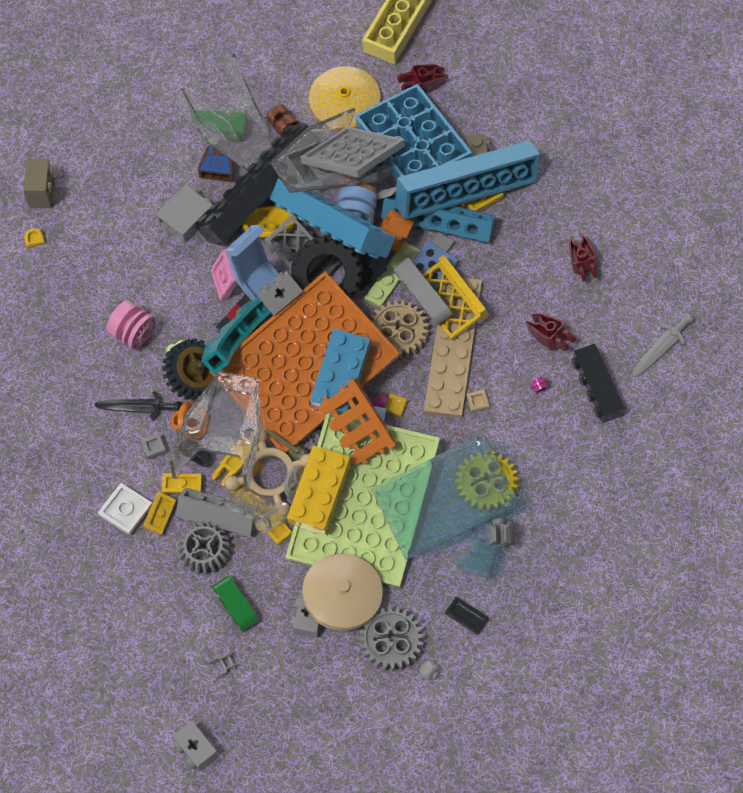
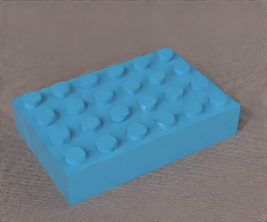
M418 84L354 115L357 129L404 139L405 146L398 150L397 153L389 156L385 161H382L396 181L401 176L473 157L471 150Z

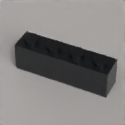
M596 344L575 350L573 359H571L572 365L575 370H579V380L581 385H585L588 390L586 395L589 402L593 401L595 416L600 418L602 423L624 416L625 407Z

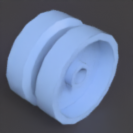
M345 186L339 189L336 199L337 205L373 224L374 211L378 201L377 195L373 191L360 186Z

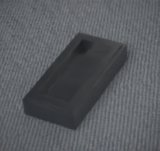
M457 597L454 598L445 611V615L476 635H479L489 620L487 616Z

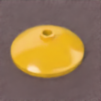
M274 205L259 206L241 226L246 231L252 225H260L264 232L259 237L266 239L292 214L287 213V209L284 210ZM293 221L286 226V233L291 232L295 228L296 224Z

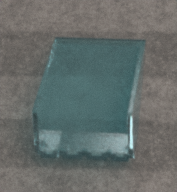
M484 434L453 447L371 489L405 560L519 506L513 489L505 490L506 487L510 486V483L504 471L499 473L496 471L501 468V465L495 453L491 455L487 453L493 450Z

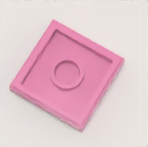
M226 249L221 252L211 269L220 301L228 300L237 285L225 252Z

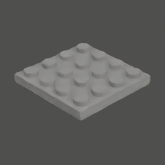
M347 126L300 158L302 164L309 165L310 167H318L326 171L330 170L338 172V174H346L358 178L368 170L373 169L380 162L385 161L392 154L397 153L398 150L405 146V142L401 138Z

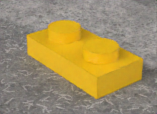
M163 473V494H181L184 488L202 492V474Z
M157 492L142 528L159 536L162 535L176 499Z

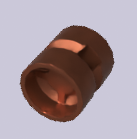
M283 104L273 107L266 117L268 123L275 128L280 136L284 134L283 130L287 126L300 125L299 121Z

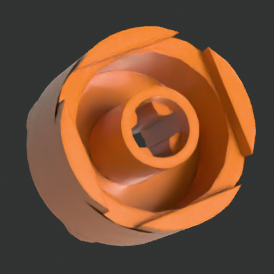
M393 209L389 210L380 227L382 230L395 236L390 250L398 253L404 239L410 232L414 220L411 218L405 220L399 212Z

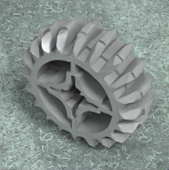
M201 522L199 527L194 523V529L187 527L188 534L182 533V539L178 540L180 545L177 548L178 553H180L179 559L183 560V565L188 566L190 571L195 569L198 574L201 569H203L204 574H207V569L211 568L212 572H215L214 566L221 568V562H227L225 556L230 555L228 550L231 548L230 543H228L229 537L225 535V530H220L218 525L212 527L211 522L207 526H205L204 522ZM202 535H209L206 538L200 537ZM192 541H194L196 546L192 549L193 551L189 554V545ZM219 541V550L214 555L212 549L216 546L215 543ZM200 544L202 546L205 545V547L207 545L208 551L206 549L203 550V548L201 550ZM202 557L208 558L207 560H198Z

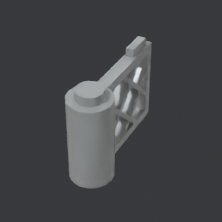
M291 215L265 239L267 243L264 246L271 253L276 252L291 269L293 259L290 262L286 259L285 249H296L297 253L300 248L299 236H306L310 240L314 238ZM291 221L297 225V234L286 233V226ZM276 235L283 236V246H274L270 240ZM286 236H296V247L285 246ZM328 254L318 256L312 261L309 267V275L329 257Z

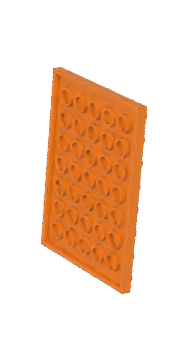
M324 271L303 289L302 293L246 338L234 352L227 366L215 375L210 370L209 372L259 428L269 429L292 446H297L320 426L326 417V414L320 413L319 408L312 406L310 399L333 328L371 339L372 347L360 381L362 388L396 360L400 353ZM267 433V437L277 449L286 454L289 452L290 449Z

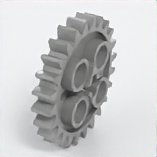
M389 606L388 612L381 608V614L376 613L371 621L362 626L365 630L359 631L360 635L363 636L359 638V643H362L360 650L365 651L363 653L364 658L370 656L369 663L371 664L376 661V668L383 665L384 671H386L388 666L391 667L392 672L395 666H398L400 670H402V664L409 667V660L415 662L416 657L414 654L420 655L421 651L418 648H423L421 641L424 640V635L420 634L423 632V628L417 627L419 620L413 621L414 614L407 616L406 609L400 613L399 607L396 608L395 612L392 611L391 606ZM398 626H404L406 627V630L403 632H399L396 630V628ZM378 627L386 628L383 633L376 631ZM389 636H393V641H389ZM399 645H405L407 649L405 651H399L397 650V647ZM379 646L387 648L384 652H379L376 649Z

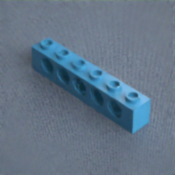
M395 192L391 196L384 198L381 215L383 219L387 216L390 209L399 212L395 207ZM451 206L411 219L414 220L412 226L422 227L424 230H436L442 234H453L463 239L471 238L480 243H489L493 235L496 215ZM435 216L440 217L441 220H437ZM452 220L458 221L459 225L455 224ZM471 224L476 225L477 229L472 228Z

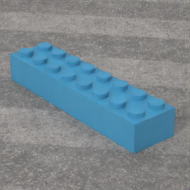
M530 141L398 177L395 207L406 220L535 183L540 153Z
M277 179L270 197L272 201L276 202L275 206L284 210L287 209L286 212L294 216L298 215L297 218L304 222L309 221L308 225L318 229L320 227L321 232L327 235L332 234L331 238L337 241L343 240V245L350 248L355 247L354 251L365 255L367 252L369 256L377 259L379 256L387 258L395 236L304 186Z

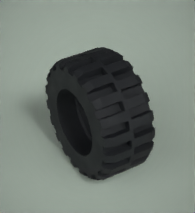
M330 235L317 236L305 242L298 249L292 261L291 277L302 290L305 289L312 282L309 276V267L312 261L321 255H333L342 262L345 270L344 278L338 286L352 299L355 293L358 292L362 282V262L358 252L354 251L355 248L343 245V240L337 241L331 238Z

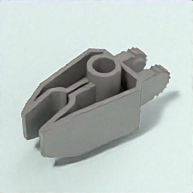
M492 518V522L484 523L486 543L493 544L494 547H503L506 543L510 544L513 541L512 521H504V518Z

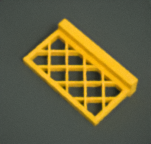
M443 255L438 259L439 262L422 275L430 285L431 283H440L439 292H436L440 298L441 296L451 297L448 306L451 312L452 310L461 311L460 319H451L450 315L439 324L448 337L453 340L480 319L485 320L488 318L489 314ZM440 269L442 271L441 280L432 279L433 273ZM444 284H451L453 286L452 293L442 292ZM454 297L463 299L462 307L453 306ZM465 311L475 314L472 319L463 320ZM449 322L459 323L458 329L453 333H450L448 330Z

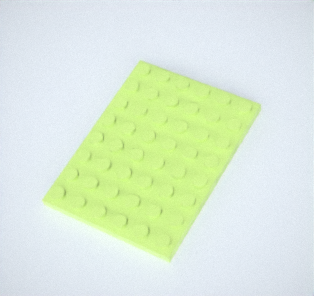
M331 412L326 414L317 447L351 457L355 452L352 445L347 448L341 446L340 439L345 434L341 429L338 431L330 429L329 424L334 417ZM357 418L347 424L346 427L350 432L362 424ZM386 425L397 442L396 446L390 450L386 446L384 453L380 454L378 451L367 458L368 463L365 465L362 462L359 464L352 463L327 535L294 526L285 559L313 566L317 561L329 555H354L365 560L375 569L382 584L400 588L440 438ZM377 430L373 431L378 438L380 435ZM367 435L356 443L362 448L372 440Z

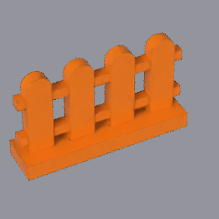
M353 378L347 383V388L343 385L339 387L340 392L329 399L327 396L322 398L324 402L320 404L319 411L324 415L331 412L334 419L329 424L330 429L333 431L341 429L345 434L340 439L341 446L347 448L352 445L355 452L350 457L351 462L354 464L362 462L365 465L368 463L367 458L378 451L380 454L384 453L386 446L390 450L396 446L397 442L357 379ZM353 397H356L359 403L357 405L354 403ZM348 402L351 408L338 415L335 409ZM366 413L370 420L366 421L363 414ZM358 418L362 425L349 432L346 425ZM377 430L380 436L377 438L373 431ZM369 435L372 441L360 448L356 442Z

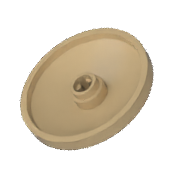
M333 554L320 559L309 569L304 579L302 596L308 613L319 624L333 630L349 631L360 628L373 619L380 608L383 589L379 575L368 562L350 554Z

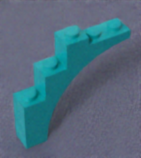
M277 288L275 290L279 296L282 294L280 289ZM258 296L236 311V317L221 328L220 335L205 346L202 362L214 375L230 363L234 352L244 339L271 313Z

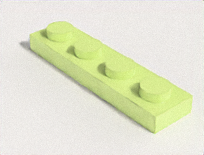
M404 241L398 253L393 256L386 266L387 271L379 276L364 297V300L380 309V305H384L400 282L393 268L407 257L413 261L420 250Z

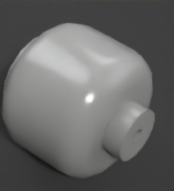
M427 660L420 666L419 673L425 680H436L440 677L441 667L435 661Z

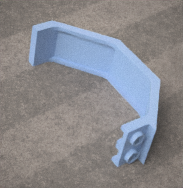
M252 225L225 250L236 281L250 300L257 297L259 290L264 285L268 284L269 286L273 283L274 277L279 274L267 259L259 237L264 232L260 225ZM270 313L266 317V320H269L273 316V314Z

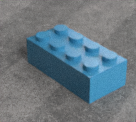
M333 328L310 399L313 407L319 408L320 404L324 402L322 398L325 396L329 399L339 393V387L344 385L347 388V383L353 378H356L360 384L372 347L371 339ZM346 402L335 410L338 414H342L351 407Z

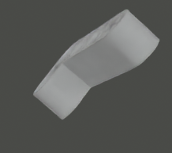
M408 257L393 268L399 280L409 289L437 325L453 314Z

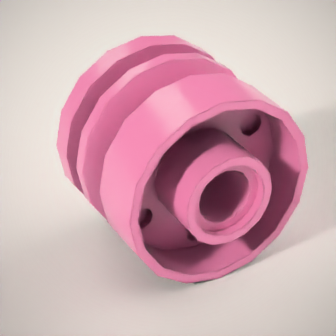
M126 300L114 310L108 320L106 330L108 334L118 340H122L123 344L135 351L140 349L152 335L156 326V318L144 310L141 311L140 307Z

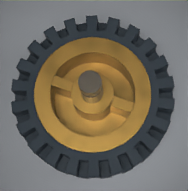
M198 339L182 341L170 348V351L165 355L167 357L163 359L165 366L162 367V371H166L163 378H168L169 380L166 385L168 387L172 386L171 391L173 393L178 392L177 396L180 398L185 396L184 399L186 400L203 398L218 388L217 385L220 384L202 362L206 346L203 340L198 342Z

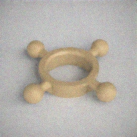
M258 428L252 432V440L258 444L259 451L254 453L248 460L245 469L246 476L240 478L229 476L225 480V487L229 491H236L240 485L248 483L256 493L263 496H273L275 502L273 513L277 517H284L288 513V506L282 502L280 495L285 492L284 483L275 489H264L254 481V468L260 460L267 457H275L285 463L288 474L292 468L298 465L306 466L310 454H304L300 460L292 462L283 451L276 448H267L265 443L267 433L264 429Z

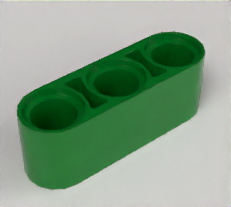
M229 575L212 585L214 592L219 595L218 598L226 610H229L230 616L236 625H239L241 632L259 622L255 612Z

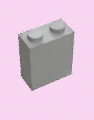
M185 184L156 213L157 222L185 243L197 231L195 227L199 224L198 220L211 211L210 208L213 203L208 198L204 199L200 196L195 188H190Z

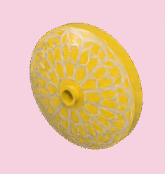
M337 67L324 72L314 81L309 92V106L313 116L322 125L338 131L343 130L347 126L357 128L354 115L381 102L380 89L375 79L367 72L355 67Z

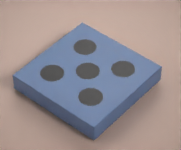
M427 241L412 263L423 274L439 262L438 259L443 255L454 268L459 261L432 242ZM438 269L434 272L432 279L441 280L442 271ZM431 283V286L437 291L440 288V283Z

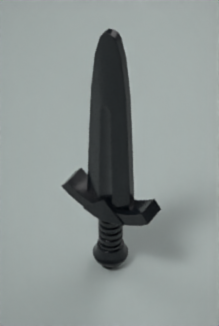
M154 391L152 394L155 399L104 400L96 402L95 407L112 411L152 413L149 417L154 421L158 417L160 410L179 411L182 403L180 401L161 403L157 392Z

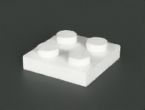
M120 483L99 510L98 515L130 536L150 510L152 502Z

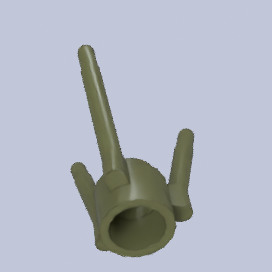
M269 429L265 430L266 433L290 449L288 455L292 462L300 460L302 455L308 454L307 449L300 444L292 446Z

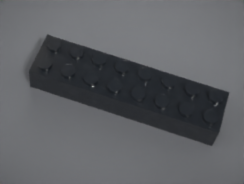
M307 124L287 126L283 130L284 134L271 143L270 149L262 152L259 156L260 159L247 168L248 172L235 181L236 185L232 189L230 188L225 191L223 198L211 206V211L198 220L199 224L195 228L209 243H225L273 192L277 179L284 180L301 162L300 157L318 144L320 139Z

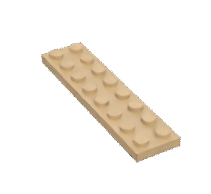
M462 278L479 300L482 280ZM444 284L442 292L452 293L453 286L451 284ZM442 296L441 299L449 306L451 297ZM454 297L453 306L462 307L463 299ZM452 310L453 314L450 318L460 319L461 311ZM465 311L463 320H470L475 314ZM449 322L448 330L450 333L458 329L459 323ZM476 323L453 340L448 337L440 325H437L424 405L425 414L462 418Z

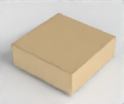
M485 389L466 394L471 413L490 408Z

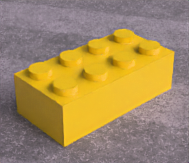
M312 446L287 516L289 524L327 535L352 465L349 456Z

